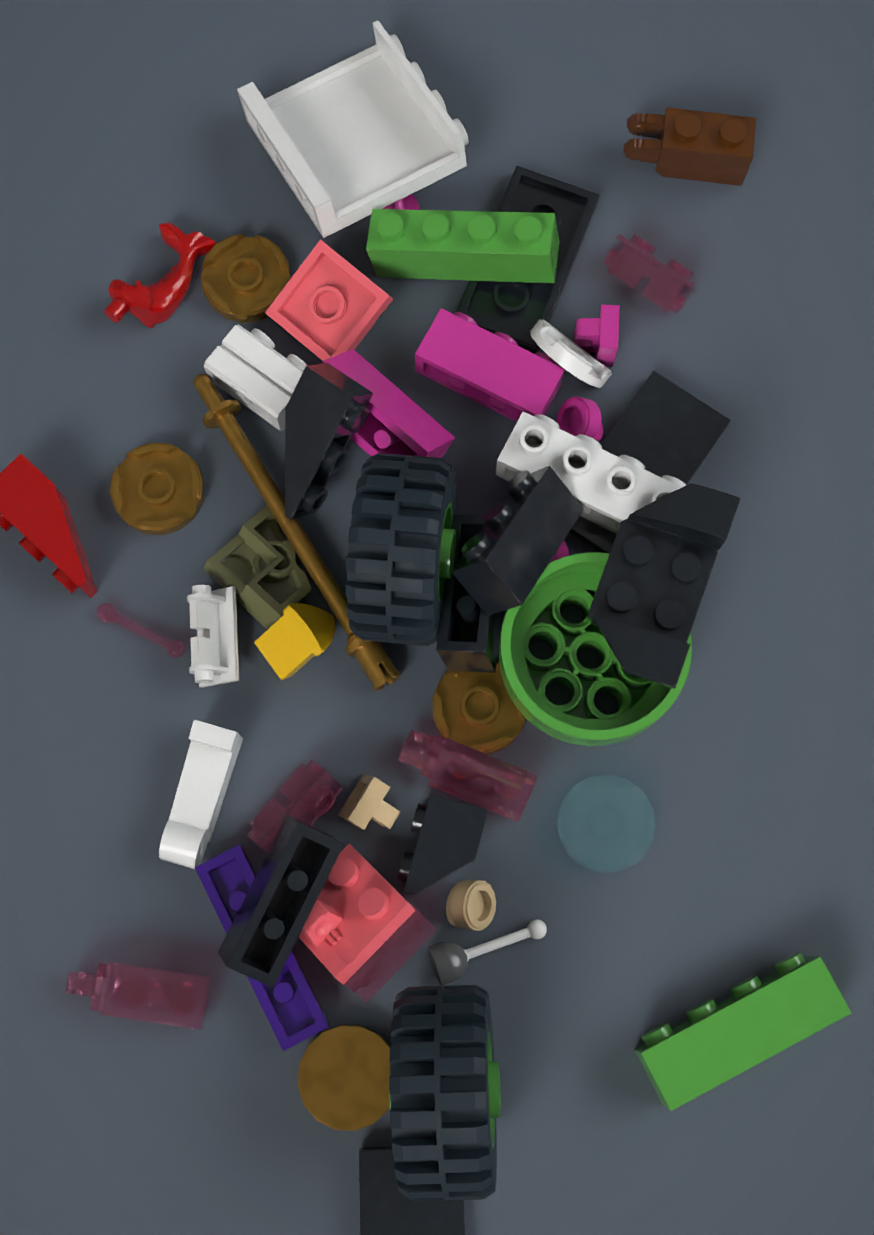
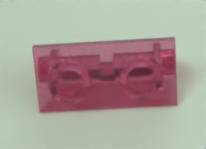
M618 234L616 238L624 246L620 252L613 248L606 256L603 264L609 268L608 273L614 275L633 289H636L645 275L651 280L641 294L663 308L665 312L668 313L672 310L678 314L688 299L682 295L683 291L688 288L695 293L697 290L695 285L689 281L693 273L673 259L665 265L654 258L652 255L656 248L636 234H633L630 240Z
M311 759L306 766L301 764L281 787L280 791L291 800L284 808L272 798L255 819L249 823L252 829L247 835L268 853L287 814L312 825L319 816L331 809L335 803L336 796L343 787L324 768H321Z
M403 895L401 896L416 911L345 983L354 993L356 992L366 1003L437 930Z

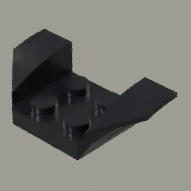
M690 483L631 513L628 519L621 521L587 618L595 626L599 627L626 673L673 689L676 688L691 645L687 643L718 551L729 534L740 497Z

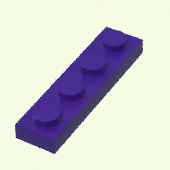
M240 844L195 867L226 934L256 877V873ZM293 949L273 988L247 976L283 1051L330 1026Z

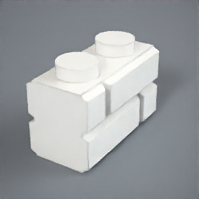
M239 324L235 325L222 340V344L217 346L205 361L204 369L206 374L215 385L282 431L285 429V408L305 367L308 365L293 354H289L285 358L273 349L275 347L274 342L259 329L254 328L249 332Z

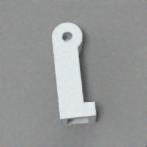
M194 720L188 738L191 740L159 848L160 859L192 869L200 865L207 844L211 840L243 738L235 731Z

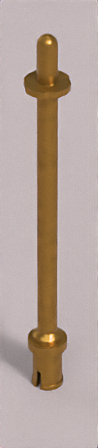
M203 373L198 374L194 378L193 384L209 410L203 416V424L206 428L219 427L346 632L348 637L345 650L349 657L357 659L373 685L375 692L384 689L385 683L390 686L401 677L400 672L396 670L380 642L362 640L352 633L349 627L350 618L347 617L346 607L348 602L346 596L297 518L290 520L285 516L284 496L235 419L241 410L238 400L231 399L224 401L211 378Z

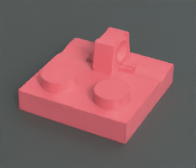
M320 239L265 314L324 361L349 350H355L379 316L393 301V298Z
M349 843L339 853L299 938L328 971L344 985L416 910Z

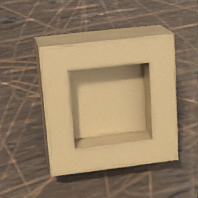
M363 774L338 816L363 830L371 819L381 826L391 829L400 811L383 801L390 786L374 776Z

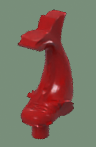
M169 222L165 224L159 223L161 238L166 245L179 254L180 261L171 268L169 273L165 274L164 278L149 286L141 285L139 280L133 285L131 283L127 284V282L124 283L120 279L111 281L108 292L113 300L105 308V315L113 322L119 323L125 314L129 312L149 328H154V324L167 321L175 313L189 289L195 260L202 255L208 254L215 246L216 241L204 236L200 231L186 235L177 226Z

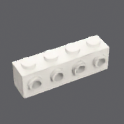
M522 412L498 457L496 475L510 481L515 475L524 470L533 473L551 466L584 510L580 516L616 534L621 521L628 519L631 513L686 486L684 482L675 477L665 475L661 478L645 470V466L633 457L627 455L617 457L603 450L601 444L589 436L582 434L573 436L559 429L560 426L553 419L545 415L535 414L532 416L525 412Z

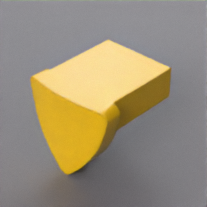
M290 603L283 609L284 615L254 642L281 681L293 676L314 656H319L329 647L335 634V618L332 614L312 605Z

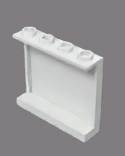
M379 21L372 23L376 45L266 99L263 98L253 82L237 89L247 122L323 238L371 215L372 209H383L467 166L464 146L469 143L463 124L458 118L451 119L440 93L436 89L431 91L428 88L419 65L415 61L410 63L407 60L398 37L395 34L390 36Z

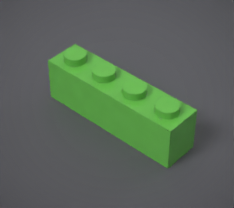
M372 209L366 251L377 278L555 283L559 237L555 213Z
M801 952L794 953L774 964L777 973L760 981L758 976L754 975L732 986L730 990L733 996L717 1005L713 999H709L689 1009L686 1012L689 1020L671 1029L667 1022L643 1034L641 1037L645 1044L634 1050L662 1105L668 1110L673 1111L851 1014L852 1012L821 956H807L804 958Z

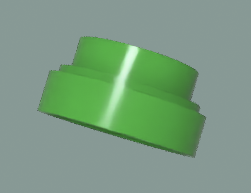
M579 553L549 563L521 606L507 610L500 635V672L505 688L514 705L531 724L542 732L563 742L575 745H612L631 739L647 730L663 716L678 698L685 685L691 665L692 638L690 632L687 643L691 645L675 689L644 678L633 677L625 672L599 627L595 626L587 618L609 553ZM568 604L576 605L583 611L585 620L577 624L568 623L562 618L560 608ZM543 639L553 646L555 654L547 660H540L530 653L528 645L534 640ZM583 648L595 650L601 657V666L595 669L583 667L577 660V651ZM554 683L562 684L570 691L571 701L565 705H555L547 699L545 688ZM600 692L612 694L618 702V711L610 715L599 712L594 705V695Z

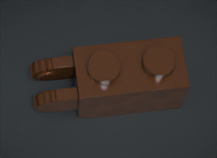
M666 107L664 115L637 113L627 118L626 128H628L629 133L659 140L646 138L629 139L627 143H624L623 153H625L626 158L635 161L639 160L640 162L656 163V172L663 177L742 186L753 159L756 117Z

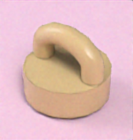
M465 879L458 881L450 890L446 902L448 922L452 926L475 931L485 929L491 923L496 911L495 893L490 884L481 880Z

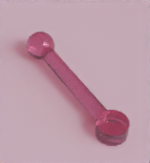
M103 603L98 607L97 616L102 622H115L166 649L167 654L172 658H179L184 654L185 646L183 642L179 640L170 641L118 614L116 608L109 603Z

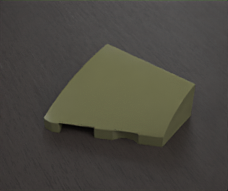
M267 505L242 526L239 534L209 558L203 567V570L222 588L235 586L236 601L267 630L284 615V608L290 603H302L312 590L305 572L296 564V551L290 541L284 539L277 520Z

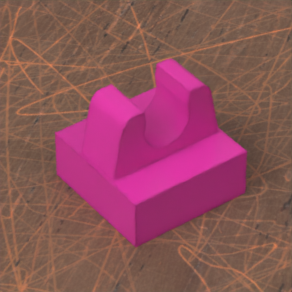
M601 304L598 318H581L576 320L574 343L587 352H594L595 359L604 366L613 367L618 351L620 305Z

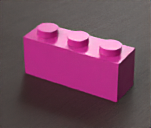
M442 308L415 353V372L515 422H518L522 412L532 416L535 414L546 415L561 388L565 369L560 367L547 354L541 352L533 354L519 347L517 342L507 334L501 332L493 334L479 327L468 315L461 312H454L452 314Z
M354 349L322 362V364L329 363L373 392L366 406L369 409V415L363 426L351 436V439L370 456L377 453L443 458L455 437Z

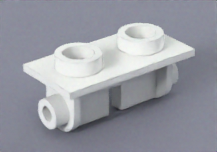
M209 585L192 586V594L187 596V602L190 604V628L197 630V636L191 637V667H189V673L194 674L195 683H199L200 688L239 681L236 587L230 586L211 591V586Z

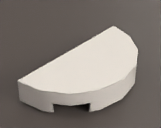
M539 319L530 331L531 337L549 357L587 384L600 388L612 375L610 369L544 319Z

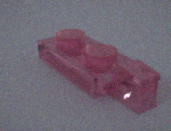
M411 730L407 736L399 757V761L421 769V774L430 779L429 786L513 821L520 820L538 777L536 774L449 738L445 739V737L437 735L430 736Z
M110 962L109 964L99 963L97 975L76 971L74 973L69 972L65 993L92 997L90 1009L100 1011L101 1015L201 1030L204 1026L212 977Z

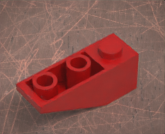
M20 453L0 473V526L6 532L12 526L19 530L25 536L19 544L39 563L45 557L54 563L58 568L52 575L69 592L73 594L80 588L86 595L92 598L97 593V589L67 500L55 484Z

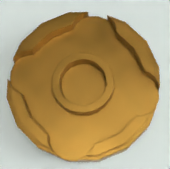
M243 234L231 235L216 243L205 256L202 265L201 285L203 293L212 309L224 318L241 323L261 321L269 317L265 312L291 279L289 263L280 247L266 237L255 235L254 238L250 236L244 237Z
M152 442L134 448L125 455L127 458L121 462L120 466H116L111 476L110 495L115 510L129 527L144 534L166 535L181 530L195 519L204 501L205 484L198 464L191 456L181 451L180 448L169 443Z
M499 663L496 666V673L447 671L439 681L432 697L433 720L441 737L454 749L470 755H490L508 747L521 733L526 719L514 705L505 688Z
M342 1024L322 1032L308 1045L299 1063L297 1086L303 1105L316 1121L334 1130L356 1131L374 1124L389 1110L390 1046L380 1034L363 1026Z

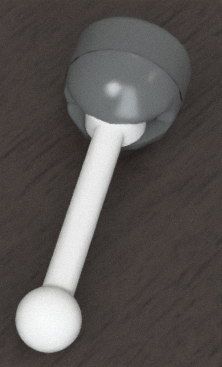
M535 919L525 929L466 950L454 942H440L427 947L431 964L440 986L460 978L467 968L469 959L530 937L536 940L542 939L546 935L547 927L543 921Z

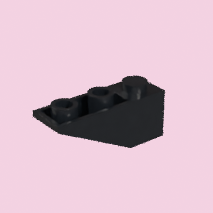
M329 363L305 367L285 408V516L290 520L310 513L313 514L323 505L328 494L325 487L331 475L336 473L344 464L348 456V450L345 448L352 434L356 433L363 426L369 415V409L366 406L373 392Z

